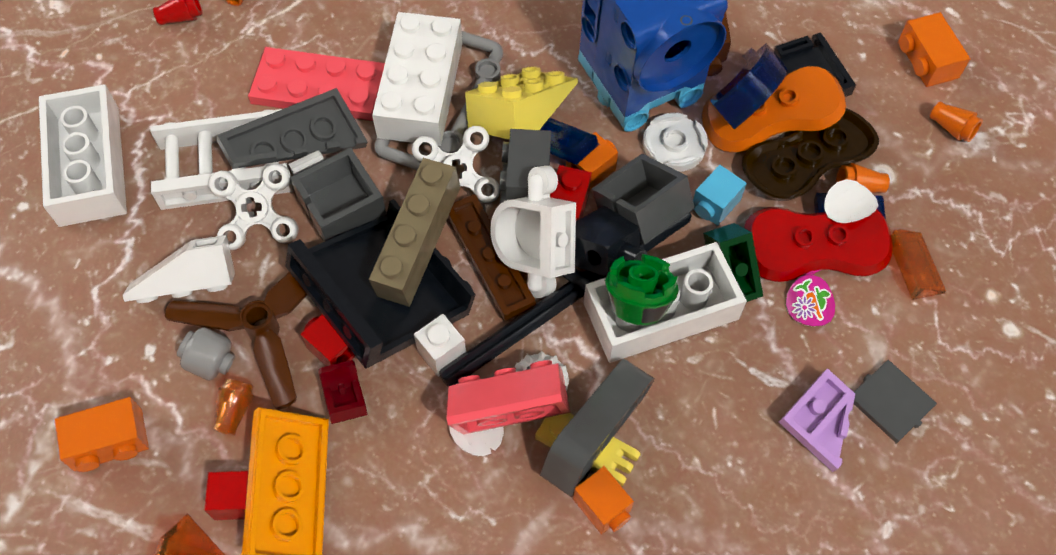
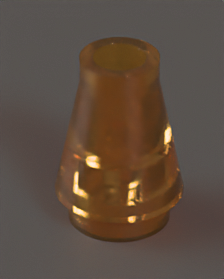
M224 380L223 386L218 387L214 431L235 436L237 427L254 398V395H252L254 386L238 380Z

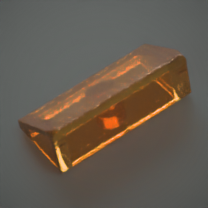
M902 229L894 230L891 235L893 241L892 252L912 300L945 294L946 289L921 232Z

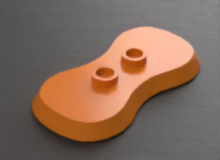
M808 66L799 68L787 74L779 81L758 88H728L716 93L703 106L702 122L707 137L716 148L727 152H744L754 145L764 142L771 136L782 132L819 131L831 127L844 115L846 99L842 87L834 75L821 67Z

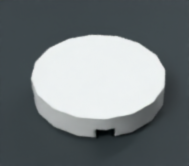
M666 113L654 118L646 128L643 136V151L646 156L679 172L692 169L699 164L704 157L708 145L707 133L702 125L696 120L693 122L687 119V115L681 113Z

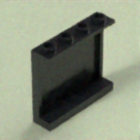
M394 199L389 201L387 215L309 249L301 239L288 244L285 267L365 369L415 343L414 333L440 315L444 314L451 324L468 316L476 296L471 285L463 280L453 269L448 258L442 256L435 248L410 307L377 297L369 278L401 208Z

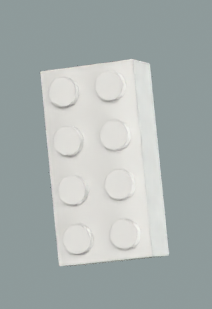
M403 12L397 13L372 114L378 139L414 143L421 136H429L437 142L438 146H441L463 44L461 19Z
M106 84L39 96L42 192L45 210L59 227L127 214L119 109Z
M717 242L662 259L670 264L669 271L678 277L677 285L679 292L664 317L657 323L635 325L618 318L611 307L605 284L606 278L585 284L583 303L609 363L739 320L747 301Z

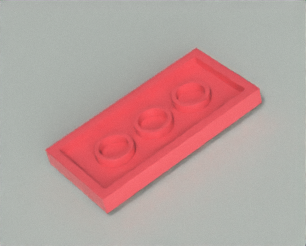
M265 47L248 98L251 104L284 109L337 88L355 119L373 121L372 114L385 63Z

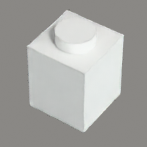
M444 314L414 333L418 353L438 377L442 368L466 353L465 339Z

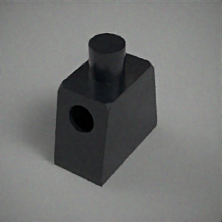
M602 206L576 221L575 267L601 276H607L613 262L618 258L624 256L626 262L641 260L642 254L647 255V252L640 248L639 227L608 207Z

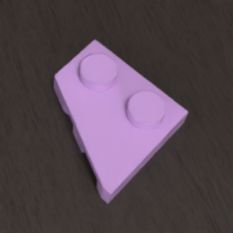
M826 369L779 421L787 431L832 472L837 470L842 464L843 458H840L843 439L848 434L850 424L848 415L853 409L855 393L829 369Z

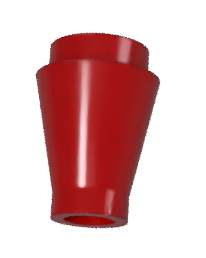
M168 0L160 6L153 8L155 19L159 25L197 20V16L203 14L199 0Z

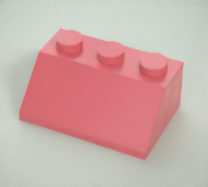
M543 360L530 364L531 369L516 372V368H504L495 371L494 377L480 379L479 375L462 377L458 379L459 384L451 385L448 388L447 424L461 434H469L571 413L563 370L558 363L552 364L551 360Z

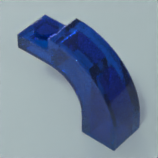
M767 43L757 51L753 48L749 49L742 56L746 61L742 70L710 99L713 106L733 129H736L764 104L779 87L787 74V67Z

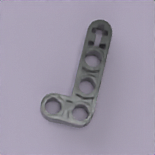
M622 359L557 436L548 452L540 476L570 497H573L574 488L586 480L594 461L641 403L651 388L654 378L629 361Z

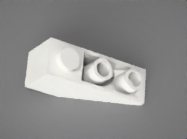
M227 235L191 240L131 282L123 294L124 302L136 300L137 303H148L163 295L171 294L172 297L179 298L188 296L195 290L207 289L208 292H217L226 289L228 285H231L235 275Z

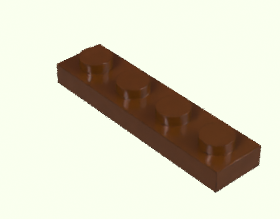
M473 194L454 202L448 219L504 321L524 313L536 304V300L528 289L519 270L505 265L495 252L491 240V221L477 196Z

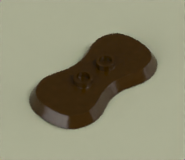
M845 108L842 118L829 128L819 131H795L784 138L764 141L754 145L745 153L742 159V168L746 177L761 193L773 200L788 201L807 193L827 171L842 165L856 164L870 157L879 145V137L873 126L858 113Z

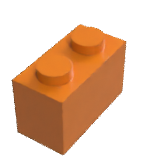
M941 12L907 21L898 40L900 49L906 53L916 75L921 78L926 87L960 78L971 59Z
M131 397L55 418L60 460L73 471H92L97 469L101 463L111 460H128L137 456L138 452L149 449L142 409Z

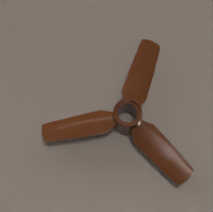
M290 272L267 292L264 301L256 300L249 302L243 309L238 306L188 301H171L164 315L168 321L224 331L245 329L250 339L254 342L253 351L274 407L277 410L285 409L297 400L281 338L278 336L280 326L277 319L290 314L307 296V293ZM267 319L264 324L253 326L258 320Z

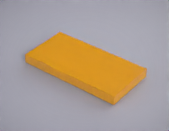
M260 407L253 411L242 555H322L329 419Z

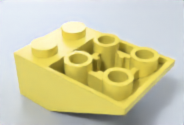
M525 67L522 69V73L502 75L500 80L496 82L479 83L478 88L465 92L468 128L471 126H481L489 135L510 140V129L540 130L577 85L578 78L565 76V73L562 71L546 73L541 72L539 67Z

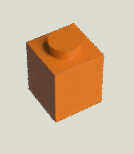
M594 132L567 153L566 167L592 172L591 190L616 170L618 151L610 140L603 139L597 132Z
M605 466L574 488L573 500L601 535L609 528L616 532L631 519L629 513L634 501Z

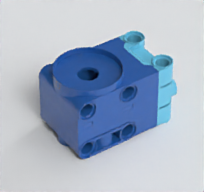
M583 0L578 61L597 88L599 102L604 106L610 107L624 131L631 132L640 128L648 120L650 109L674 99L679 107L685 108L701 98L710 63L718 55L726 39V29L722 21L728 7L727 0Z

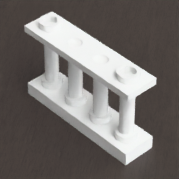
M269 109L262 112L178 123L169 122L163 125L150 126V132L159 149H165L166 178L151 181V194L160 209L165 210L230 201L227 198L214 195L209 188V179L214 174L212 143H217V135L282 109ZM198 145L199 174L179 177V147ZM279 162L266 163L265 166L253 168H236L229 172L236 176L242 188L253 190L261 184L265 168L272 164H279ZM287 163L281 164L288 169ZM279 171L274 172L272 175L274 183L278 184L282 180V175ZM222 178L219 182L222 190L228 187V181L225 178ZM290 182L288 187L278 191L276 194L294 192L292 182Z

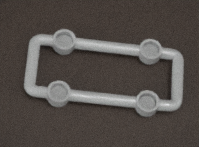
M462 31V43L464 45L491 53L488 58L482 59L476 64L475 74L477 81L472 90L478 88L479 83L499 81V63L504 53L502 46L493 40ZM466 102L452 129L445 131L443 134L442 144L438 146L443 152L454 153L462 146V136L468 126ZM376 139L374 147L378 156L418 170L421 162L417 161L412 154L388 147L391 140Z

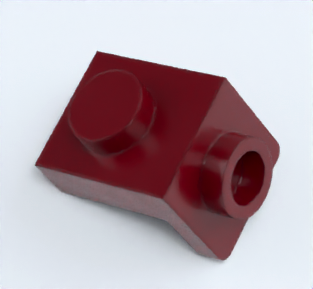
M353 360L319 368V376L331 424L368 415L358 380L356 365Z

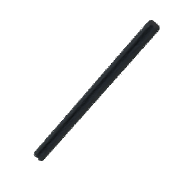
M687 213L647 244L643 245L640 243V248L646 252L651 250L688 224L692 217L691 213ZM587 270L582 272L594 281L607 277ZM570 281L442 368L439 372L442 381L448 387L458 384V379L470 376L582 298L585 291Z

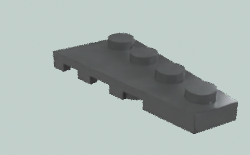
M337 88L217 135V142L232 169L302 158L317 150L321 154L344 151L350 147L352 150L365 148L368 143Z

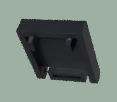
M822 33L814 34L812 41L809 36H805L775 46L774 51L773 49H768L763 53V59L776 81L799 68L815 66L821 67L835 76L842 87L845 97L852 95L856 87L855 82Z

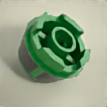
M642 254L641 260L625 262L624 256L615 260L605 279L614 314L623 321L635 325H649L661 320L679 292L677 285L678 277L669 271L670 264L658 257Z

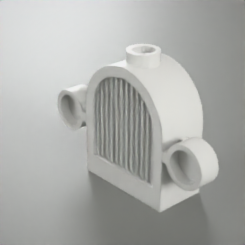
M547 165L534 167L530 170L528 174V197L502 202L493 213L490 228L492 244L498 257L508 267L527 273V286L535 298L546 297L556 290L555 277L575 272L576 202L550 197V193H553L557 188L558 177L555 170Z

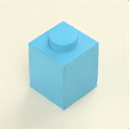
M719 165L696 189L693 198L694 210L702 219L709 220L718 226L741 201L747 183Z

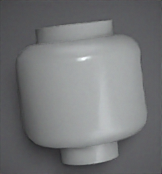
M205 327L199 328L195 332L190 330L177 351V356L181 358L180 365L184 370L209 381L213 380L219 372L226 375L235 359V355L230 353L231 341L227 337Z

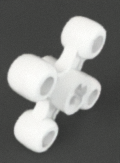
M469 127L463 134L461 148L454 153L443 152L438 147L437 142L429 136H421L414 141L412 154L419 162L426 158L451 166L452 161H458V165L463 164L465 171L460 173V186L471 189L480 202L491 203L500 194L499 183L494 178L480 176L473 168L474 156L478 152L483 151L489 143V134L483 127ZM477 133L481 136V143L479 145H474L471 142V134ZM421 144H428L431 147L429 155L424 156L419 152ZM484 184H489L492 188V193L489 196H484L481 192Z
M281 164L269 165L263 172L261 184L253 190L242 188L236 176L229 171H218L211 175L209 179L210 191L218 197L231 200L236 207L234 220L229 224L223 225L217 233V236L227 235L229 231H233L236 234L234 243L228 240L230 250L242 247L246 241L248 229L256 224L266 226L270 230L272 237L280 243H289L296 239L299 233L297 222L290 217L277 214L272 206L274 195L288 187L291 182L290 171ZM276 171H279L282 175V180L278 184L272 180V175ZM222 178L228 181V187L225 190H222L219 186ZM251 198H254L256 203H261L262 210L257 211L258 216L256 217L253 211L247 210V203H252ZM283 223L287 224L290 228V233L287 236L280 233V226Z

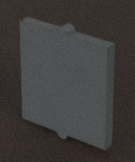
M887 360L872 375L867 374L863 379L864 383L854 391V405L896 444L913 427L919 428L922 424L921 419L937 404L890 360Z

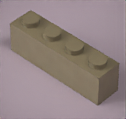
M426 158L422 159L369 278L377 297L410 307L461 188L455 166Z

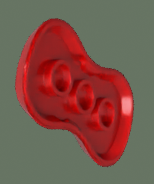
M768 207L750 215L744 225V228L752 232L760 277L770 281H789L816 270H835L853 276H870L886 268L892 257L893 241L891 231L885 217L877 209L870 216L859 221L839 223L828 218L825 211L808 214L785 208Z

